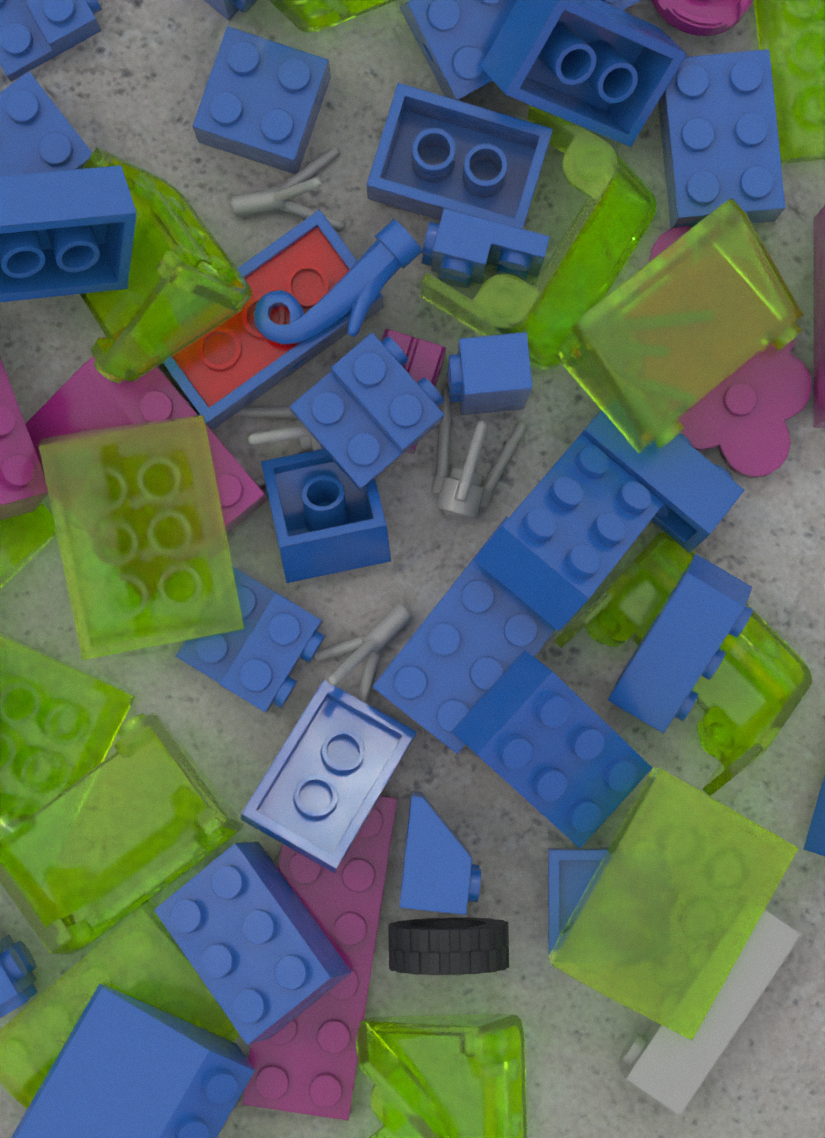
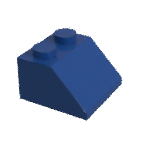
M324 449L261 461L286 583L391 562L387 525L375 479L360 491Z
M411 791L399 908L466 915L467 902H478L481 869H479V865L472 864L469 850L422 792Z

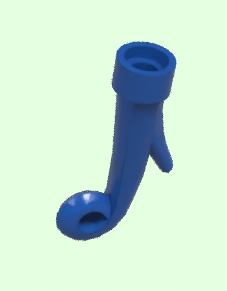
M393 219L375 235V243L328 293L305 314L298 300L293 295L282 290L271 291L263 295L256 304L254 311L255 325L259 332L268 340L280 344L299 343L314 337L351 310L347 332L348 335L355 337L359 333L373 301L384 285L400 268L404 269L423 252L407 230ZM279 306L288 308L290 311L289 324L277 325L270 319L271 311Z

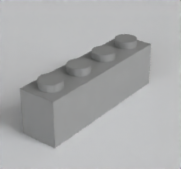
M740 892L734 901L727 897L718 907L710 922L715 927L714 931L704 946L697 942L690 949L680 967L685 972L684 976L674 990L669 987L663 990L650 1011V1014L655 1019L644 1035L636 1032L632 1036L620 1056V1060L625 1062L621 1068L624 1078L678 1116H681L802 935Z

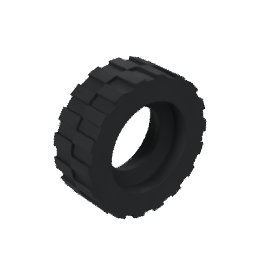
M447 917L402 920L389 923L388 925L389 969L391 971L414 975H464L491 973L509 968V925L507 921L490 918Z

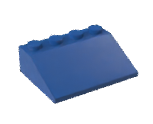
M99 983L11 1138H217L255 1069L236 1043Z

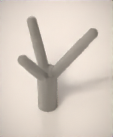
M337 147L330 148L277 188L232 196L235 216L241 217L280 209L307 219L317 211L288 201V199L319 188L321 186L319 178L307 179L335 159L340 153ZM323 214L334 230L341 231L344 228L342 221Z
M397 603L367 635L317 650L313 659L321 661L356 650L329 676L328 683L334 686L368 656L357 697L367 703L382 649L413 617L406 608Z

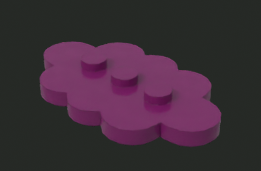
M687 226L672 228L662 234L651 249L648 265L653 284L639 291L629 305L626 318L627 325L702 311H710L713 317L707 322L632 336L634 341L640 346H664L668 349L666 357L645 358L642 369L643 378L647 381L693 394L694 401L690 404L658 397L668 401L665 412L666 425L672 430L685 435L691 442L692 447L697 451L718 447L721 457L728 468L738 475L749 478L767 476L780 468L788 457L791 442L785 421L803 410L810 400L812 381L808 369L801 360L790 354L796 337L795 324L786 311L770 303L773 293L772 277L761 261L753 256L741 253L726 255L720 258L717 248L710 237L699 229Z

